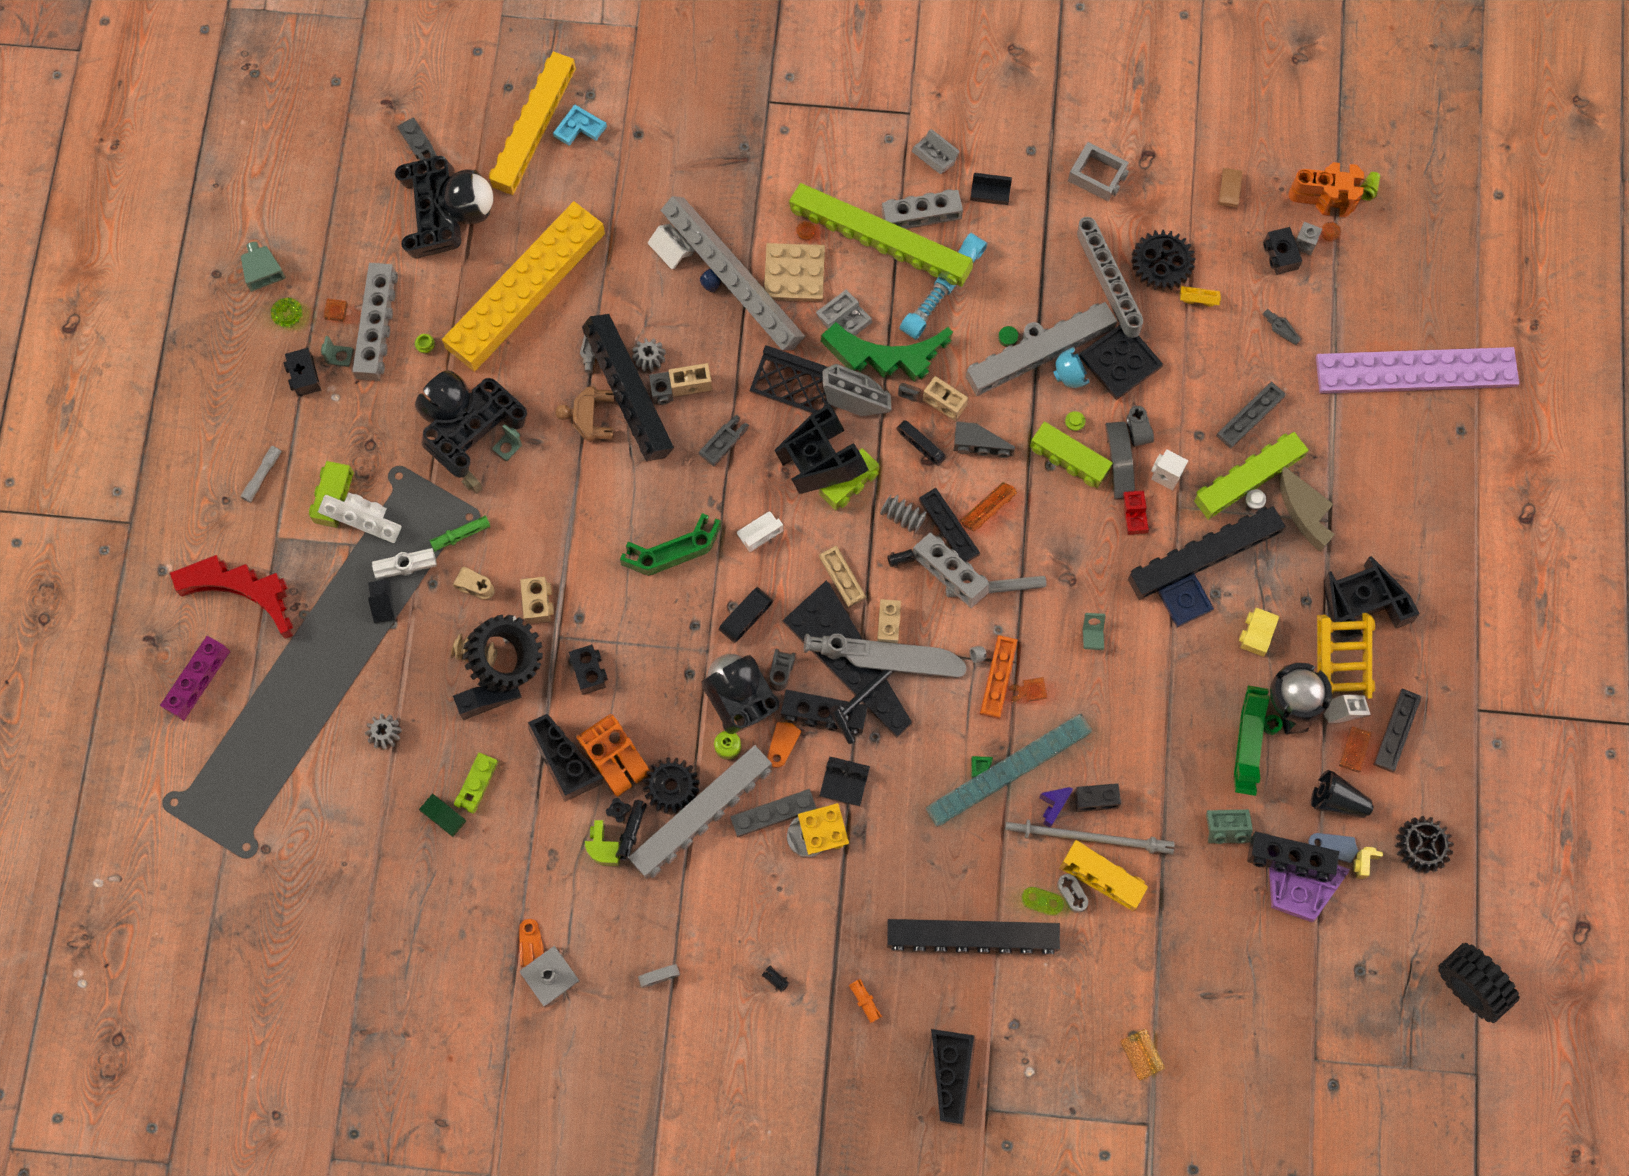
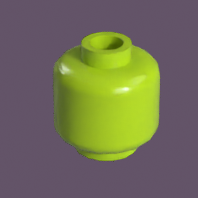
M722 731L714 740L715 752L722 759H734L741 751L739 736L736 733L729 734L726 731Z

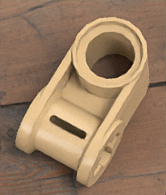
M466 567L461 568L453 583V586L459 591L483 600L490 599L495 592L493 585L487 577Z

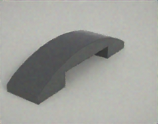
M1126 422L1106 423L1107 442L1110 447L1111 462H1113L1112 484L1114 499H1124V492L1135 491L1129 433Z

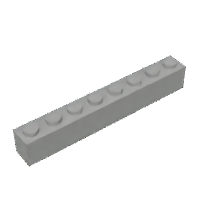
M754 745L629 856L630 862L646 880L649 877L654 878L661 871L660 867L663 864H669L677 857L676 853L681 848L685 850L693 843L692 839L697 834L700 836L705 833L709 828V823L713 820L715 822L718 821L725 814L723 811L728 806L732 808L740 801L739 797L744 792L749 793L756 786V781L760 778L762 780L765 779L772 772L770 770L772 763Z

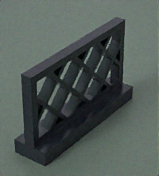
M765 345L763 356L749 391L800 410L814 413L818 410L813 409L811 402L822 398L823 407L828 405L827 398L825 401L823 397L826 396L825 392L821 393L818 386L819 383L823 382L822 371L828 367ZM766 360L773 362L777 369L766 374L763 368ZM786 368L792 369L795 376L784 380L780 371ZM779 373L782 382L771 386L768 377ZM806 374L810 375L814 382L803 387L799 377ZM766 378L770 388L763 391L756 389L758 381ZM797 379L801 388L790 393L786 383ZM784 385L788 394L783 397L776 396L773 389ZM816 386L820 395L809 399L805 390ZM803 391L807 401L798 404L792 396Z

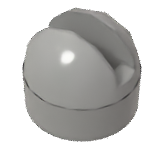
M975 646L970 648V657L973 663L985 660L987 655L984 647Z

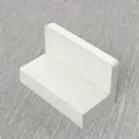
M671 224L658 226L648 241L650 247L671 269H675L682 258L692 256L695 251Z
M769 511L737 531V535L747 550L751 552L783 532V524L779 518L776 520Z

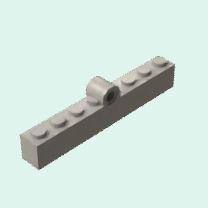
M1104 302L1100 305L1099 303L1092 305L1083 313L1078 312L1067 321H1059L1049 330L1047 328L1043 329L1039 323L1031 322L1026 325L1020 344L1014 347L1013 345L1008 346L1002 353L998 355L992 354L981 363H973L967 369L966 379L976 396H979L1059 357L1061 353L1072 347L1077 348L1112 331L1116 326L1117 320L1107 303Z

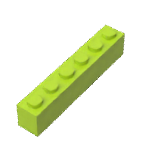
M1295 432L1289 435L1285 433L1277 439L1276 444H1268L1261 450L1262 453L1259 455L1253 454L1245 460V464L1242 466H1234L1229 470L1230 474L1225 477L1221 475L1212 482L1213 485L1210 487L1204 486L1196 492L1197 496L1194 502L1209 520L1246 496L1249 491L1257 489L1280 474L1284 467L1289 468L1304 458L1309 450Z

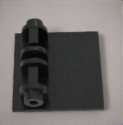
M829 756L819 797L860 806L870 766Z

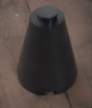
M1326 770L1320 776L1318 781L1321 784L1319 788L1314 787L1311 796V806L1314 809L1358 818H1365L1372 813L1374 808L1372 800L1338 774Z

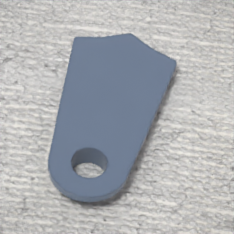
M1315 833L1308 840V844L1315 845L1314 841L1319 840L1321 843L1320 847L1339 851L1338 860L1352 863L1358 852L1355 837Z

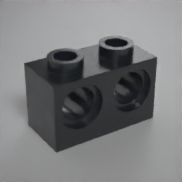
M588 645L570 651L569 655L582 695L606 688L604 681H607L608 678L605 668L600 669L598 663L602 661L599 649L594 650L593 645ZM584 656L592 657L589 663L581 662ZM590 675L598 676L595 682L587 681Z
M1119 783L1076 787L1074 790L1076 812L1118 809L1121 805Z

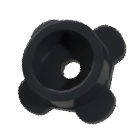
M614 798L610 807L606 809L607 816L614 817L620 823L624 821V816L627 812H630L631 807L629 804H624L620 798Z

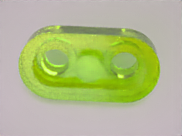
M1028 887L1021 896L1022 903L1026 908L1050 916L1058 915L1064 907L1061 896L1037 887ZM1035 894L1037 899L1031 901L1029 895ZM1051 900L1056 901L1057 907H1051L1049 902Z

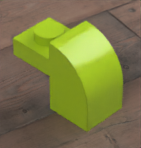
M594 820V826L590 827V839H593V841H585V847L589 856L599 865L619 866L620 860L615 855L620 843L604 841L605 823L603 820Z

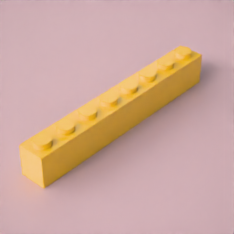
M553 51L550 58L546 59L545 68L538 75L537 84L534 89H531L527 104L523 105L519 120L515 121L511 136L507 137L503 152L499 153L495 168H492L489 173L492 188L514 195L576 70L573 58Z

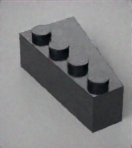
M548 714L528 722V730L565 802L603 784L602 775L594 769L588 759L580 753L574 743L565 736V733Z
M931 1029L940 1121L945 1124L964 1126L976 1038L974 1035Z

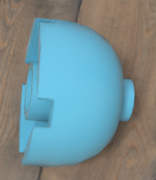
M1074 347L1059 355L1055 363L1057 370L1053 371L1057 381H1062L1069 388H1079L1090 383L1089 378L1086 380L1084 378L1087 373L1078 353L1073 354L1075 351Z

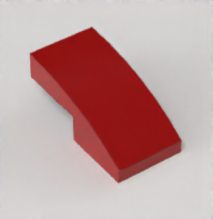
M1144 491L1124 492L1127 534H1148L1147 506Z

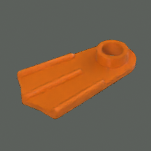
M777 722L767 756L774 768H780L785 764L801 734V730L793 723ZM779 756L781 760L774 762L773 757Z
M525 919L519 927L521 967H526L545 953L539 925L533 919ZM529 924L532 925V931L526 932L525 927Z

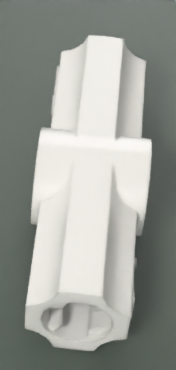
M433 548L413 553L401 552L395 557L372 562L376 580L400 574L407 576L414 571L437 566ZM403 561H409L406 567H400Z

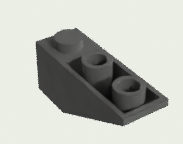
M956 422L953 451H958L960 454L978 453L980 456L998 455L1001 458H1008L1014 455L1015 446L977 423Z

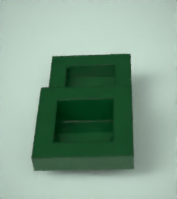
M433 793L419 809V811L452 837L455 836L466 822L462 816Z

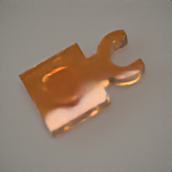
M1043 677L1023 680L1022 687L1017 684L1009 686V691L1016 690L1018 692L1017 696L1011 697L1013 702L1019 701L1021 697H1025L1026 702L1047 699Z

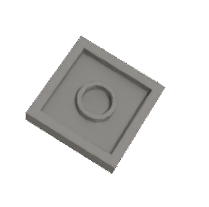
M555 946L519 971L544 1007L579 982V979Z

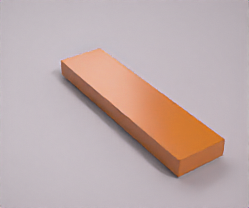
M1001 635L997 636L980 715L1000 719L1018 639Z

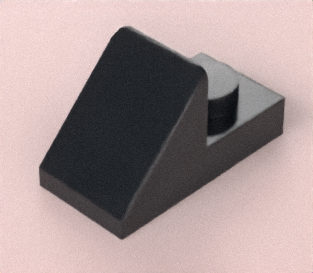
M389 579L368 582L370 593L368 601L374 623L395 620Z

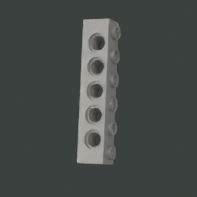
M369 263L352 371L356 379L380 381L381 374H384L385 364L383 362V357L387 355V344L385 343L386 338L390 336V326H388L389 319L391 320L393 316L391 303L395 301L394 283L397 284L398 272H395L392 264ZM380 284H386L384 287L378 288ZM377 302H383L381 305L375 306ZM377 319L380 320L379 323H377V324H372L373 321H375V320H377ZM372 338H378L375 342H370ZM375 356L373 360H367L368 357Z

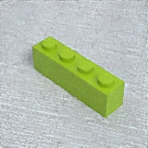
M1045 421L1031 440L1030 448H1032L1034 453L1040 456L1044 455L1052 464L1062 466L1070 475L1080 477L1090 487L1099 488L1113 462Z

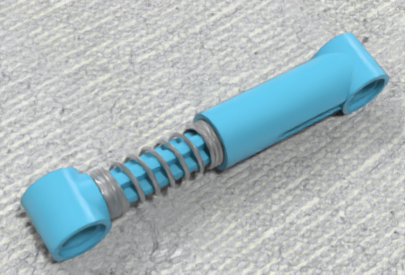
M970 233L958 252L972 258L974 263L976 259L982 256L988 243L975 234ZM938 277L934 282L933 290L930 291V294L927 295V298L924 299L918 310H915L912 314L909 313L904 318L899 329L917 340L926 328L928 316L932 315V311H935V307H938L941 299L949 295L956 285H951L945 279Z

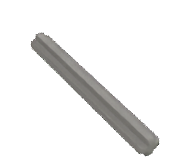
M1035 576L988 581V593L1044 588L1047 584L1046 577ZM945 588L947 597H957L950 589Z

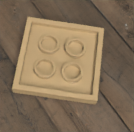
M766 243L764 290L773 300L823 302L825 245Z

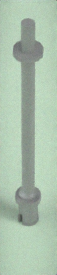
M1027 819L1026 824L1006 822L1005 830L1025 833V838H1028L1031 833L1145 848L1150 854L1159 852L1173 855L1174 849L1165 848V846L1174 847V841L1158 840L1155 837L1142 840L1031 825L1030 819Z

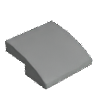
M847 290L816 312L827 329L837 322L854 336L872 323V318L859 306V302Z

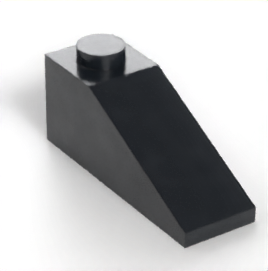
M488 685L453 695L460 716L463 720L522 698L519 688L498 692V688L494 691L487 690Z

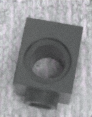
M669 372L650 374L649 378L654 404L665 405L673 401ZM660 387L666 388L664 392L657 391Z

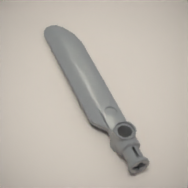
M806 634L804 639V653L808 651L821 652V655H827L831 659L846 657L859 668L955 678L962 677L966 672V664L954 653L942 648L845 638L841 634L823 635L822 638L811 637L809 634ZM832 644L838 645L839 649L834 648Z

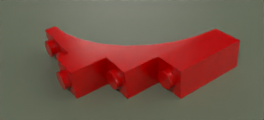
M217 555L170 572L174 588L181 597L206 591L230 592L243 596L257 603L269 613L280 634L285 639L293 636L290 630L293 629V624L289 617L286 618L284 613L287 608L283 598L287 597L285 590L288 589L285 579L280 578L277 573L258 580L255 570L250 569L247 564L228 570L225 560H220Z

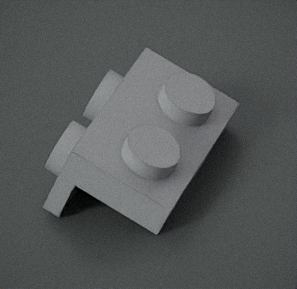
M932 129L927 132L926 137L917 143L911 151L939 174L952 167L960 153L957 148Z

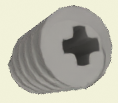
M890 495L884 503L880 514L885 515L888 512L887 519L891 520L895 516L894 523L898 524L902 520V528L908 525V531L912 532L915 529L916 533L921 527L927 512L924 511L919 515V507L913 511L912 503L906 507V499L899 503V495H896L894 498H891Z

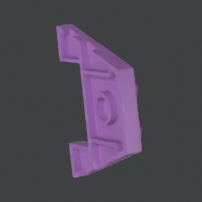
M1268 850L1270 856L1276 857L1273 851ZM1338 865L1336 876L1331 882H1319L1311 877H1298L1295 873L1288 871L1277 872L1274 868L1269 867L1271 907L1313 923L1350 869Z

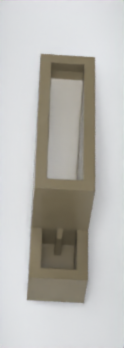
M1284 467L1278 478L1286 509L1303 536L1321 552L1335 535L1320 523V520L1330 510L1333 503L1288 468Z

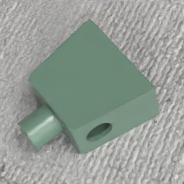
M250 242L246 245L248 253L241 256L245 282L251 292L286 278L267 246L259 248L257 242Z

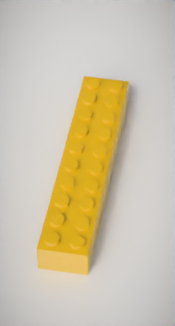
M573 201L442 338L445 349L475 372L605 235L603 223Z

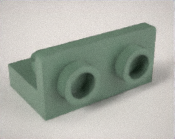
M1249 809L1207 810L1208 843L1242 844L1250 842L1253 827Z

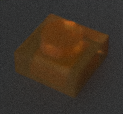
M327 298L323 315L324 319L344 322L348 306L347 301Z

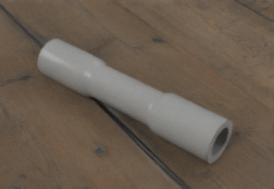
M275 446L269 448L257 472L242 492L240 497L249 503L252 502L270 468L274 466L282 452Z

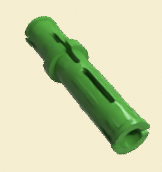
M485 515L457 529L447 530L445 534L429 541L434 552L446 546H453L456 542L491 526Z

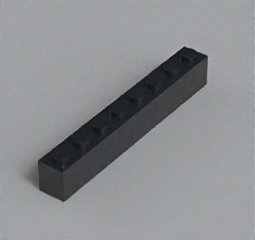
M610 314L590 316L582 326L583 333L591 346L592 352L596 356L616 402L622 410L623 416L640 448V452L643 454L646 462L666 458L674 449V446Z
M1274 506L1268 509L1263 507L1257 510L1256 514L1251 517L1246 515L1240 518L1238 523L1234 525L1230 523L1223 526L1215 534L1210 532L1202 537L1203 540L1198 542L1193 540L1187 543L1184 549L1179 551L1174 549L1167 553V557L1162 559L1157 557L1151 560L1148 566L1134 568L1131 570L1128 581L1137 598L1142 600L1175 582L1203 571L1282 533L1286 526Z
M888 919L887 948H891V951L902 952L904 948H913V952H926V949H934V952L945 953L947 949H956V953H969V950H977V953L988 954L990 950H999V954H1012V951H1020V954L1031 955L1033 951H1042V955H1055V952L1060 950V923Z

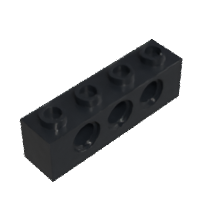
M786 689L781 718H784V721L788 723H797L799 721L804 722L809 727L820 725L825 726L826 730L837 731L838 727L831 714L826 718H822L818 715V712L823 709L829 712V709L835 705L844 707L849 701ZM858 704L848 714L850 716L848 727L853 735L863 734L868 705ZM800 706H807L809 711L802 714L798 711V708Z
M1255 831L1250 838L1247 862L1253 863L1256 867H1271L1277 872L1288 871L1295 873L1298 877L1309 876L1316 878L1319 882H1331L1337 873L1339 851ZM1267 850L1273 851L1276 857L1270 856ZM1289 855L1294 856L1297 862L1291 861ZM1310 860L1315 861L1318 867L1312 866Z

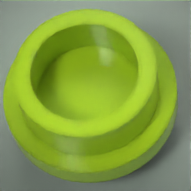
M421 334L415 340V347L421 353H429L434 349L435 341L431 335Z
M1070 412L1065 418V424L1072 431L1081 430L1085 425V417L1080 412Z

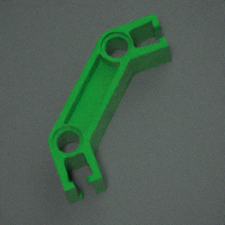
M702 513L693 532L649 549L627 542L626 554L630 555L632 552L638 555L639 558L637 561L626 558V554L622 553L620 558L621 565L649 576L705 555L712 549L721 529V520L715 518L711 532L707 533L703 531V528L708 523L709 516ZM699 539L707 541L704 545H698L696 542ZM649 559L653 561L652 565L650 566L643 565V562L645 560Z
M1247 686L1241 710L1235 758V793L1253 796L1257 794L1256 783H1260L1261 779L1259 765L1264 721L1270 700L1267 688Z

